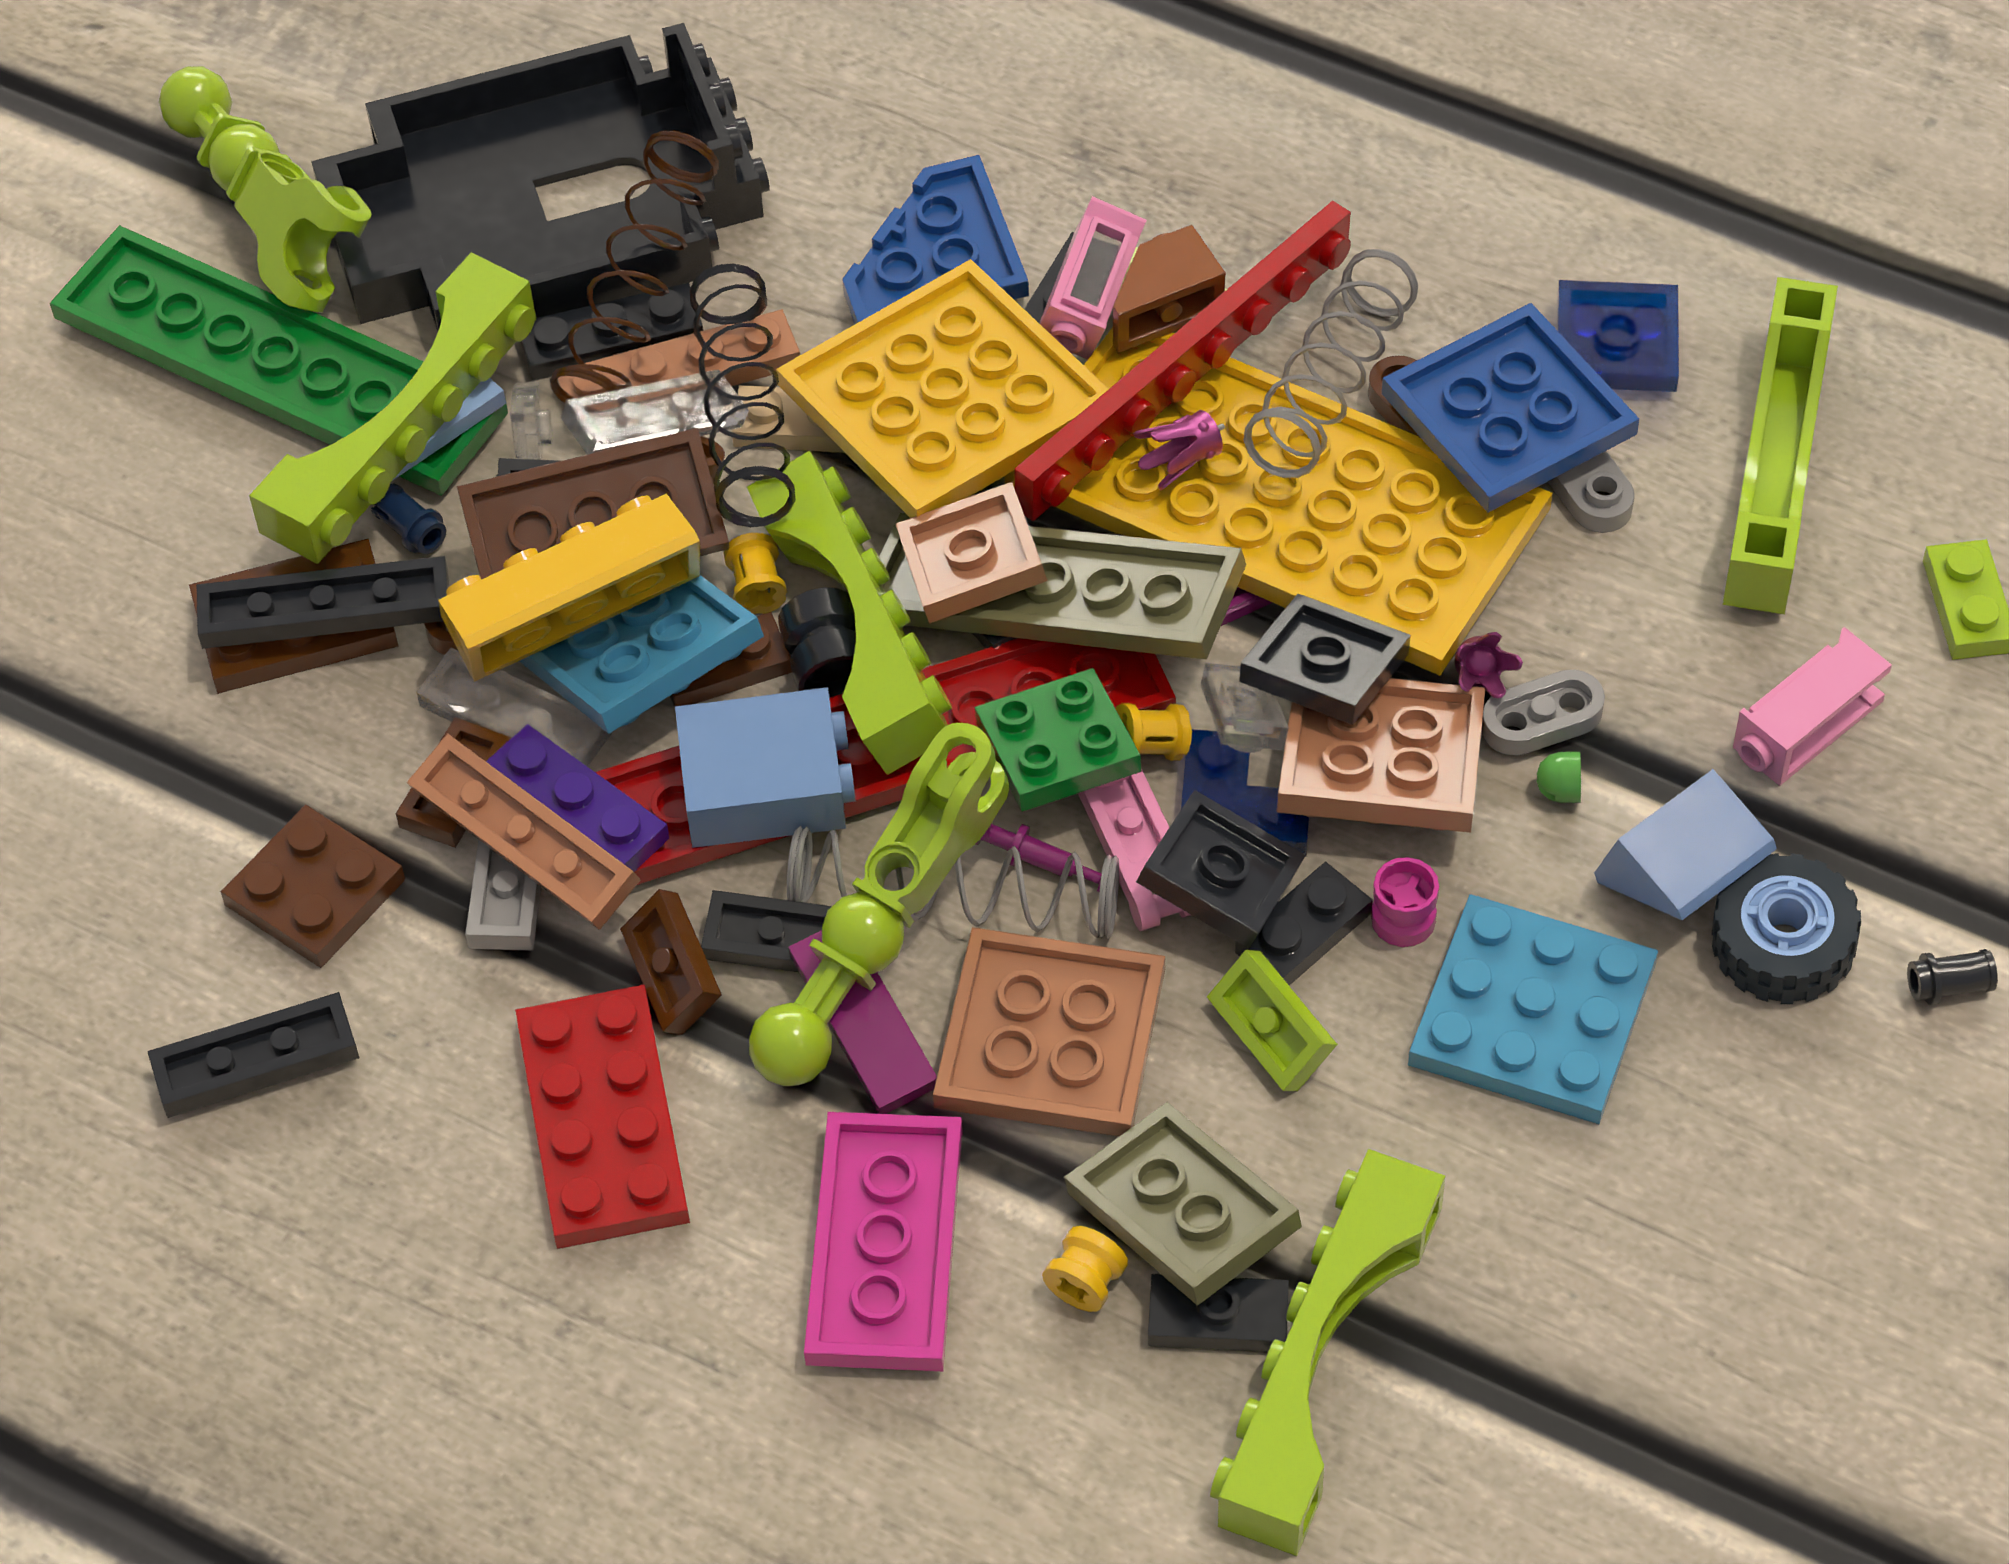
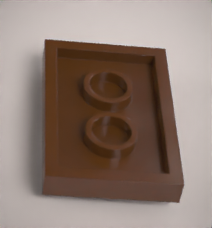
M368 538L333 547L318 564L303 556H298L189 584L197 615L196 584L376 563ZM394 627L206 648L205 650L217 694L399 647Z

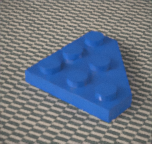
M980 155L923 168L912 183L913 192L900 209L895 207L873 236L872 248L860 264L854 263L842 279L844 297L854 324L970 259L1013 299L1029 296L1027 275Z

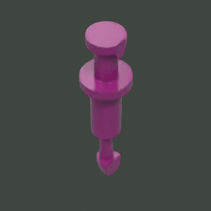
M991 824L983 837L975 844L979 845L981 841H985L1006 851L1015 846L1019 851L1022 861L1058 876L1062 875L1065 863L1072 854L1029 836L1030 826L1021 824L1017 833ZM1014 855L1009 864L1011 866H1015ZM1074 860L1068 873V876L1071 877L1073 875H1077ZM1082 865L1084 879L1098 884L1097 891L1100 892L1102 873Z

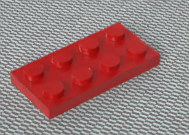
M645 984L515 1009L557 1249L690 1223Z

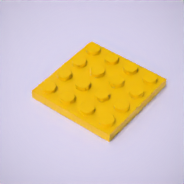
M971 259L776 369L779 378L778 386L910 518L919 517L926 512L968 498L1014 471L1019 464L1108 390L1094 374Z

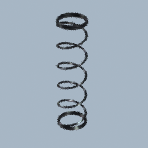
M734 263L721 264L704 270L694 279L689 290L691 307L696 313L693 320L694 335L702 347L698 358L699 373L708 386L703 398L704 413L713 426L708 439L709 453L718 466L714 477L716 507L724 519L735 525L750 528L762 527L781 520L791 511L796 501L794 484L789 476L783 473L790 464V454L784 447L774 443H754L739 448L721 462L715 451L714 439L718 430L724 435L739 440L767 438L780 430L784 424V413L779 407L767 402H750L734 407L724 413L716 422L710 412L709 399L713 390L718 395L732 400L750 401L763 398L773 392L778 385V373L773 367L761 362H745L766 354L773 345V335L766 327L756 323H742L751 321L764 312L767 307L766 287L760 274L748 266ZM736 272L745 274L755 280L759 286L757 288L752 285L734 284L720 288L710 294L700 305L696 301V293L699 286L709 277L719 273ZM749 289L757 292L759 295L756 303L750 309L738 315L723 317L703 310L711 299L728 290ZM701 317L710 323L734 325L723 328L705 342L700 333L699 320ZM739 327H753L761 330L767 336V344L762 351L753 356L743 358L728 357L710 347L717 337ZM708 351L711 355L726 361L745 363L727 368L719 373L711 382L705 372L704 359ZM746 366L764 368L773 377V383L768 390L748 397L734 396L721 391L715 386L726 374ZM751 406H764L773 409L778 415V424L773 430L756 436L738 435L727 431L721 426L727 417L738 410ZM756 447H771L779 450L784 455V464L779 470L766 466H752L732 471L726 466L738 454ZM724 470L729 475L720 482ZM776 478L783 482L789 490V497L785 505L776 513L766 517H753L740 513L727 504L723 497L726 488L738 479L760 481Z

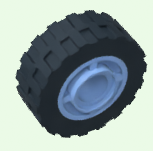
M1779 853L1770 854L1717 895L1711 934L1713 936L1712 949L1714 957L1718 956L1720 961L1719 968L1725 977L1729 975L1735 981L1734 986L1743 992L1748 991L1755 994L1756 999L1768 1002V999L1781 1001L1780 1004H1793L1794 1001L1799 1000L1809 1002L1818 999L1819 994L1825 991L1829 993L1835 989L1842 976L1846 978L1852 968L1861 926V910L1857 911L1858 899L1854 890H1849L1846 886V879L1838 871L1834 873L1827 868L1826 863L1817 859L1812 861L1803 858L1804 855L1791 853V856H1779ZM1786 924L1795 927L1798 931L1787 933L1779 931L1773 926Z

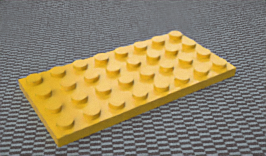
M1112 327L1085 362L1084 366L1109 389L1174 335V333H1169L1118 353L1113 346ZM1230 357L1222 367L1218 369L1212 368L1199 379L1182 401L1172 402L1158 414L1149 427L1173 424V421L1181 417L1191 416L1197 411L1203 410L1213 418L1217 425H1225V428L1220 431L1223 448L1219 455L1196 462L1160 491L1158 485L1169 474L1167 471L1169 462L1150 470H1141L1138 467V461L1143 455L1169 441L1158 442L1152 438L1137 439L1133 436L1114 452L1105 467L1099 471L1090 472L1073 487L1070 495L1064 502L1054 506L1104 529L1129 537L1241 548L1246 567L1237 587L1284 608L1299 593L1410 634L1409 654L1405 661L1440 676L1549 512L1553 493L1536 487L1487 513L1420 437L1350 407H1347L1346 416L1341 422L1333 425L1320 424L1327 436V448L1322 452L1319 461L1310 473L1299 478H1282L1269 474L1259 467L1247 453L1243 439L1248 422L1254 414L1262 411L1265 395L1272 385L1280 381L1281 378ZM1288 382L1291 395L1296 404L1305 413L1321 420H1331L1340 414V403ZM1284 385L1279 387L1270 398L1268 409L1276 407L1295 409L1285 394ZM1298 415L1299 417L1307 421L1309 425L1313 428V430L1316 432L1321 445V435L1317 427L1308 419ZM1279 417L1269 418L1270 425L1276 436L1286 446L1299 452H1313L1310 439L1300 427L1291 421ZM1264 419L1256 422L1253 426L1251 438L1254 447L1260 456L1273 466L1285 470L1300 469L1308 465L1312 458L1296 456L1284 450L1271 437L1265 426ZM1015 470L1005 475V484L1012 482L1014 489Z

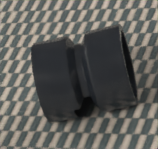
M829 587L808 590L793 597L783 606L778 615V625L784 646L791 654L790 664L797 690L803 691L828 687L829 698L844 693L852 670L856 645L855 612L847 591Z

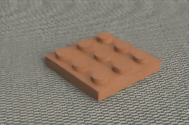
M1390 678L1353 725L1292 702L1278 791L1277 812L1307 817H1325L1364 821L1374 824L1383 823L1471 833L1485 688L1472 687L1469 692L1461 689L1460 685Z
M972 927L933 1092L934 1108L1121 1136L1132 1128L1135 1122L1165 974V956Z

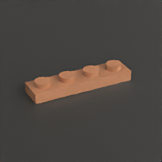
M783 309L760 315L751 321L742 322L756 323L764 326L773 335V345L766 354L745 362H761L773 367L776 371L777 368L800 356L799 348ZM734 324L722 325L701 331L700 333L704 341L707 342L713 334ZM739 327L717 337L710 347L728 357L743 358L753 356L762 351L767 344V336L761 330L753 327ZM694 333L585 363L600 365L621 372L629 378L632 386L627 389H620L625 396V404L619 414L608 417L592 416L579 412L564 403L573 430L612 420L624 413L641 412L705 394L708 386L699 373L698 364L702 347ZM707 351L704 359L705 372L712 382L722 371L733 365L745 362L726 361L711 355ZM746 366L726 374L715 386L719 389H724L771 376V373L758 366ZM594 370L606 376L611 381L620 384H627L622 379L612 374ZM562 376L557 379L562 389L583 402L605 407L617 405L615 397L596 383L572 376Z
M448 733L406 782L421 797L598 930L604 926L640 882V878L634 871Z

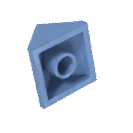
M1712 769L1621 836L1594 874L1597 883L1683 920L1777 848L1774 838L1716 771Z

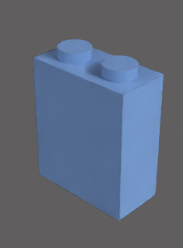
M828 687L675 707L686 811L692 848L790 836L794 834V831L799 826L803 829L807 826L811 833L830 831L832 829H846L843 803L856 802L851 763L838 765L837 751L848 749L844 711L831 713Z

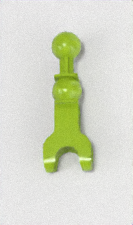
M188 66L176 71L163 84L160 93L159 106L164 121L172 130L187 138H204L197 154V160L202 166L210 168L214 181L235 202L236 210L256 234L258 241V270L264 284L278 299L288 306L323 313L335 289L327 271V253L331 240L340 231L351 232L360 238L372 215L370 209L352 188L332 186L326 189L320 181L312 180L304 170L292 162L288 155L280 153L277 142L271 134L265 131L260 122L229 115L232 99L228 86L220 75L204 66Z
M952 723L937 733L914 767L904 789L898 810L869 854L864 866V879L861 880L856 877L852 883L856 893L842 897L827 911L822 926V942L813 938L809 944L814 954L821 960L819 966L794 1003L770 1007L755 1020L749 1038V1055L755 1069L766 1080L782 1086L800 1085L812 1081L826 1068L832 1051V1034L827 1024L853 984L857 982L872 991L876 983L871 974L883 971L898 958L904 941V926L910 928L914 922L911 915L920 911L930 901L958 858L983 837L1006 801L1009 792L1008 778L1002 766L995 759V752L990 740L979 727L968 723ZM967 744L972 745L976 749V752L959 755L947 768L946 758L954 747ZM990 778L991 787L989 791L984 796L980 797L983 788L985 787L988 779ZM899 867L914 869V876L905 888L897 891L884 889L885 879L892 870Z

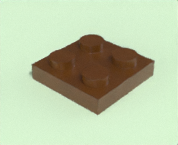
M305 804L220 892L226 907L319 968H322L405 881V876L400 864Z

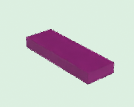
M822 930L788 947L789 954L805 984H807L821 962L809 947V944L813 938L822 942ZM877 972L871 974L876 983L872 991L857 982L853 984L828 1022V1025L878 1114H887L934 1090L937 1075Z

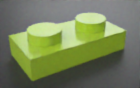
M1987 539L1926 546L1923 564L1952 660L2009 654V608Z
M1245 950L1207 995L1208 1000L1283 1091H1299L1338 1045L1261 951Z

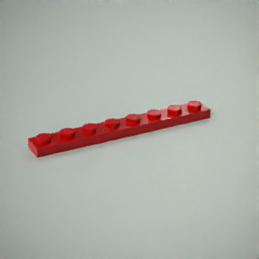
M1332 200L1015 468V492L1024 516L1034 521L1049 507L1058 506L1064 502L1076 484L1090 472L1099 471L1107 465L1114 452L1134 436L1133 432L1148 429L1158 414L1172 402L1182 401L1190 393L1194 384L1212 368L1218 369L1222 367L1231 357L1234 349L1247 338L1263 332L1275 314L1288 303L1299 301L1316 279L1328 269L1334 270L1339 267L1347 257L1351 247V241L1349 240L1351 212Z

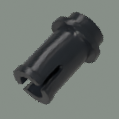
M1987 949L1935 958L1932 953H1921L1917 961L1909 962L1907 980L1911 995L1916 1001L1925 1000L1928 1005H1936L1941 1001V997L1985 990L1986 992L1995 991L1998 983V973L1992 952L1990 950L1987 951Z

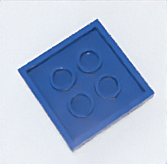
M1532 303L1389 374L1382 380V395L1487 513L1632 438L1638 433L1639 418Z

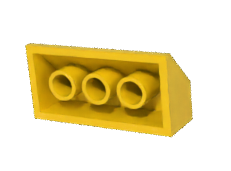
M664 494L654 500H651L648 495L635 498L622 505L616 511L617 517L596 527L593 522L579 524L566 531L560 537L561 543L540 553H538L536 548L521 551L507 559L503 564L504 569L484 579H481L480 575H472L452 584L446 590L447 596L438 600L441 617L473 681H478L699 577L700 540L693 527L669 496Z

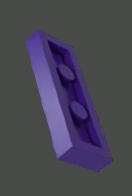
M526 724L486 761L634 872L669 839L668 827L665 822L529 724Z

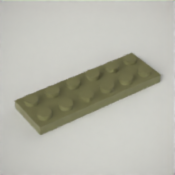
M900 513L895 524L910 519V517L906 513ZM894 525L879 556L891 579L884 583L882 587L885 593L891 589L896 593L911 622L906 624L908 626L1205 660L1209 656L1246 567L1242 549L1236 547L1028 526L1048 581L929 624L896 525Z

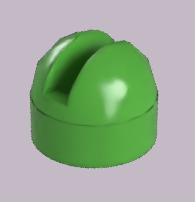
M1580 752L1550 754L1540 763L1537 771V784L1540 792L1549 800L1560 803H1581Z

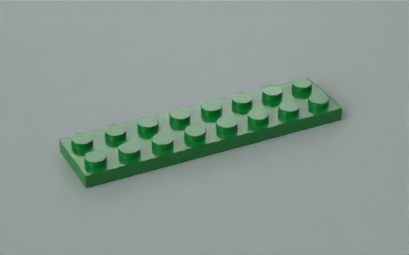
M121 225L114 230L50 302L55 319L329 445L351 434L382 411L405 388L424 362L315 312L288 306L268 291ZM507 403L399 477L442 496L507 416Z

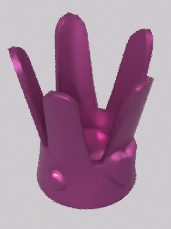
M1199 410L1191 416L1186 415L1173 421V424L1135 431L1133 435L1137 439L1152 438L1158 442L1169 441L1143 455L1138 461V467L1141 470H1150L1169 462L1167 466L1169 474L1158 485L1161 491L1196 462L1203 459H1211L1222 452L1223 443L1220 431L1225 428V425H1217L1207 412Z
M1491 632L1486 635L1468 638L1457 649L1455 667L1460 675L1459 684L1462 690L1469 692L1472 686H1482L1493 698H1502L1506 694V688L1500 677L1501 673L1504 671H1518L1521 669L1523 662L1518 655L1501 649L1498 643L1502 636L1499 633Z

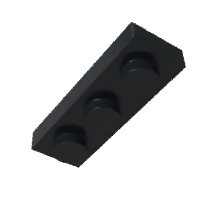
M685 283L668 287L669 293L665 296L642 293L595 304V307L603 317H613L633 322L647 330L651 339L647 342H635L613 332L602 322L588 323L580 327L574 335L573 345L577 355L584 363L693 334V320L696 313L690 303V284ZM591 306L536 318L531 332L521 341L532 381L552 377V373L558 368L579 364L569 348L568 333L575 324L585 319L597 317ZM700 318V320H699V325H700V332H701V331H704V330H703V324H702V321H701V318ZM611 323L628 334L645 337L641 332L631 327Z
M339 992L147 1051L167 1118L360 1058Z

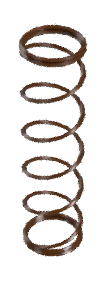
M661 131L652 134L647 140L646 147L643 150V164L651 179L631 186L625 195L624 201L628 217L634 225L624 226L612 232L606 241V254L616 271L606 272L593 278L587 287V299L597 317L585 319L575 324L568 333L569 348L579 364L556 369L549 381L550 388L557 398L579 412L592 416L608 417L619 414L623 409L625 396L620 389L630 388L632 386L631 381L627 376L614 369L600 365L585 364L574 348V335L580 327L588 323L602 322L613 332L635 342H647L651 339L647 330L633 322L619 318L603 317L593 302V288L598 281L606 277L620 275L630 285L654 296H665L669 293L666 284L653 276L636 271L621 270L613 259L611 247L617 235L633 229H638L649 240L671 250L681 251L688 247L685 239L676 232L655 225L639 224L632 215L630 198L636 189L655 183L666 194L680 202L689 205H702L706 202L703 193L687 183L672 179L656 178L648 164L649 157L651 162L662 172L686 182L701 183L713 179L719 169V160L711 148L691 135L677 131ZM662 140L686 144L704 155L711 163L712 169L706 173H692L678 169L660 158L654 151L653 146ZM663 184L683 187L694 192L700 197V200H690L670 191ZM646 230H654L670 235L680 241L682 245L677 246L663 242ZM629 276L649 280L659 285L664 291L646 288L632 280ZM611 323L631 327L641 332L645 337L628 334ZM594 370L612 374L616 377H619L627 384H620L611 381L606 376ZM562 376H572L596 383L615 397L617 405L605 407L583 402L562 389L557 379Z

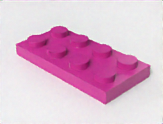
M847 1112L827 1113L804 1346L806 1366L944 1371L962 1143L961 1117Z

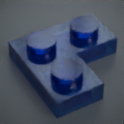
M1192 729L1191 745L1185 757L1181 809L1193 791L1196 790L1302 852L1307 857L1309 817L1278 813L1279 787L1248 785L1251 733Z

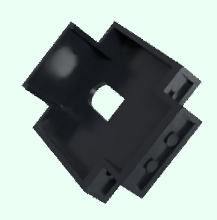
M680 23L662 28L667 69L653 72L648 55L638 57L631 36L627 35L365 103L374 145L311 161L315 180L320 181L326 189L332 186L352 188L372 213L360 238L351 232L344 231L338 232L333 238L360 324L429 306L438 333L441 317L435 291L471 252L530 282L536 318L590 306L587 299V287L593 278L603 273L616 271L606 254L607 239L612 232L624 226L634 225L628 217L624 201L547 221L536 187L616 166L630 165L646 171L643 164V150L650 136L661 131H677L691 135L711 148L719 160V169L715 177L705 182L696 183L682 181L667 175L658 169L648 157V164L656 178L672 179L697 188L703 193L706 200L702 205H689L680 202L666 194L655 183L650 184L643 194L630 199L632 215L639 224L655 225L676 232L685 239L688 247L681 251L671 250L649 240L638 229L624 231L616 236L612 242L611 254L621 270L648 274L661 280L667 287L693 282L704 270L712 267L711 252L719 250L716 230L764 217L761 193L770 191L768 175L762 158L752 159L749 151H753V141L746 118L736 119L733 111H737V102L729 77L719 78L712 58H707L703 44L693 45L685 24ZM662 140L653 146L654 151L660 158L678 169L692 173H706L712 169L711 163L704 155L686 144ZM663 184L670 191L690 200H700V197L694 192L683 187ZM646 230L663 242L677 246L682 245L680 241L670 235L654 230ZM615 275L597 282L593 288L592 299L594 304H599L645 292L630 285L620 275ZM629 276L632 280L652 290L663 289L649 280Z

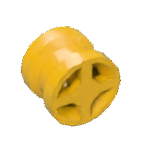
M1073 1226L1062 1241L1063 1254L1060 1258L1052 1259L1043 1271V1281L1058 1298L1080 1310L1097 1312L1108 1299L1107 1285L1110 1280H1115L1122 1276L1128 1266V1258L1124 1251L1106 1235L1092 1228Z

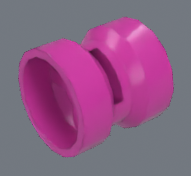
M1395 858L1385 863L1377 871L1373 884L1374 901L1371 920L1374 931L1379 938L1388 944L1399 947L1415 946L1426 941L1433 933L1437 917L1436 904L1439 896V882L1436 873L1429 865L1414 858Z

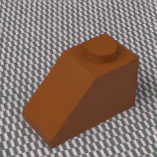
M1193 225L1171 233L1160 234L1138 246L1113 305V346L1118 353L1181 329L1225 291L1226 272Z

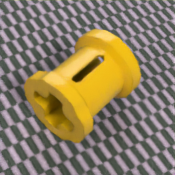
M753 532L732 539L729 542V549L724 550L723 555L726 566L733 571L736 586H734L733 600L753 614H765L778 609L786 601L787 588L785 581L777 575L775 562L779 556L776 542L770 535Z
M1122 703L1116 707L1118 715L1140 754L1164 755L1170 761H1181L1188 754L1192 739V727L1189 712L1184 705L1170 704L1165 710H1138L1131 703Z

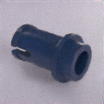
M395 483L389 485L385 496L378 503L374 504L375 507L371 508V512L376 518L385 522L402 537V544L410 552L432 553L443 543L446 537L447 530L443 524L441 514L432 508H423L405 493L401 486Z

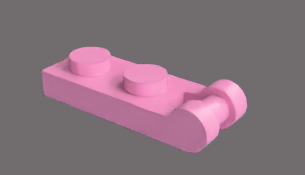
M1143 771L1078 793L1106 855L1111 857L1116 855L1119 858V883L1128 900L1130 912L1138 930L1144 931L1159 926L1160 918L1179 913L1182 918L1191 916V914L1157 894H1152L1150 890L1136 883L1144 865L1169 829V825Z

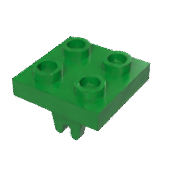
M1093 668L974 707L976 724L990 740L995 752V759L1002 766L1008 778L1009 789L1021 812L1142 772L1140 753Z

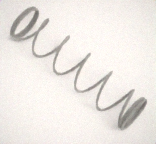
M1367 249L1354 255L1343 271L1340 286L1332 290L1324 301L1321 317L1314 320L1306 330L1302 348L1293 352L1285 363L1282 379L1273 384L1265 395L1262 411L1254 414L1245 427L1243 440L1247 453L1259 467L1269 474L1282 478H1299L1311 472L1319 461L1320 455L1327 448V436L1320 424L1333 425L1341 422L1346 416L1347 404L1342 393L1350 394L1359 391L1366 383V371L1362 362H1371L1380 358L1385 351V339L1381 331H1390L1398 328L1403 321L1404 312L1408 311L1415 302L1419 287L1416 275L1408 263L1396 254L1382 249ZM1370 257H1379L1393 262L1408 277L1411 287L1410 298L1405 304L1401 305L1400 300L1389 289L1377 283L1361 280L1353 282L1351 276L1355 264ZM1361 285L1379 289L1394 300L1397 308L1383 309L1371 305L1359 295L1354 287ZM1341 292L1349 312L1328 313L1330 303ZM1347 292L1354 302L1368 313L1381 317L1398 316L1397 320L1385 327L1374 325L1370 320L1358 315L1353 310L1348 300ZM1340 316L1356 318L1361 324L1376 332L1380 340L1379 350L1369 357L1355 356L1352 352L1342 348L1334 340L1329 330L1327 319ZM1323 323L1324 332L1331 344L1321 342L1308 345L1311 333L1317 325ZM1316 348L1338 350L1356 362L1361 372L1360 381L1356 386L1347 389L1333 386L1316 373L1309 360L1308 350ZM1303 354L1304 361L1313 376L1303 374L1289 376L1290 367L1299 355ZM1301 379L1321 383L1323 386L1331 389L1341 402L1340 414L1331 420H1321L1305 413L1296 404L1291 395L1288 382ZM1284 385L1285 394L1295 409L1286 407L1268 409L1270 398L1279 387ZM1298 415L1308 419L1317 427L1321 435V445L1316 432L1313 430V428L1309 425L1307 421H1305ZM1279 417L1291 421L1300 427L1310 439L1313 452H1299L1286 446L1276 436L1270 425L1269 418ZM1264 419L1265 426L1271 437L1284 450L1296 456L1312 458L1308 465L1300 469L1285 470L1273 466L1264 460L1255 449L1251 438L1253 426L1256 422Z
M799 826L794 831L788 860L787 900L805 903L808 901L818 883L831 842L841 897L847 896L842 874L838 836L834 829L827 834L811 884L812 834L807 826L804 829ZM1015 846L1007 852L990 902L979 920H975L970 913L964 887L961 858L959 857L955 863L958 889L964 913L968 921L977 927L985 922L992 912L1010 861L1014 855L1024 916L1029 927L1035 932H1039L1046 927L1054 914L1074 860L1082 910L1089 931L1096 938L1100 937L1101 939L1104 936L1109 939L1113 934L1119 886V858L1116 855L1114 857L1106 856L1103 864L1098 904V931L1095 930L1092 924L1081 859L1075 851L1068 857L1051 906L1039 926L1033 923L1030 915L1021 858ZM899 867L895 870L898 888L901 890L905 886L902 867ZM939 888L919 914L911 915L913 920L917 921L926 915L934 902Z

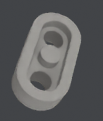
M1607 451L1548 481V484L1574 519L1582 527L1590 531L1600 533L1616 531L1626 525L1631 518L1634 503L1633 486ZM1604 491L1610 493L1611 495L1604 496L1596 492Z
M1563 670L1506 689V694L1502 698H1493L1491 696L1484 706L1482 718L1483 737L1490 747L1500 753L1523 755L1588 733L1599 724L1602 718L1605 700L1603 687L1595 677L1584 671ZM1574 707L1579 711L1569 713L1564 711L1563 708ZM1515 726L1521 730H1509L1506 727Z

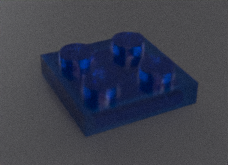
M1559 280L1557 292V331L1611 389L1677 392L1679 380L1678 285Z

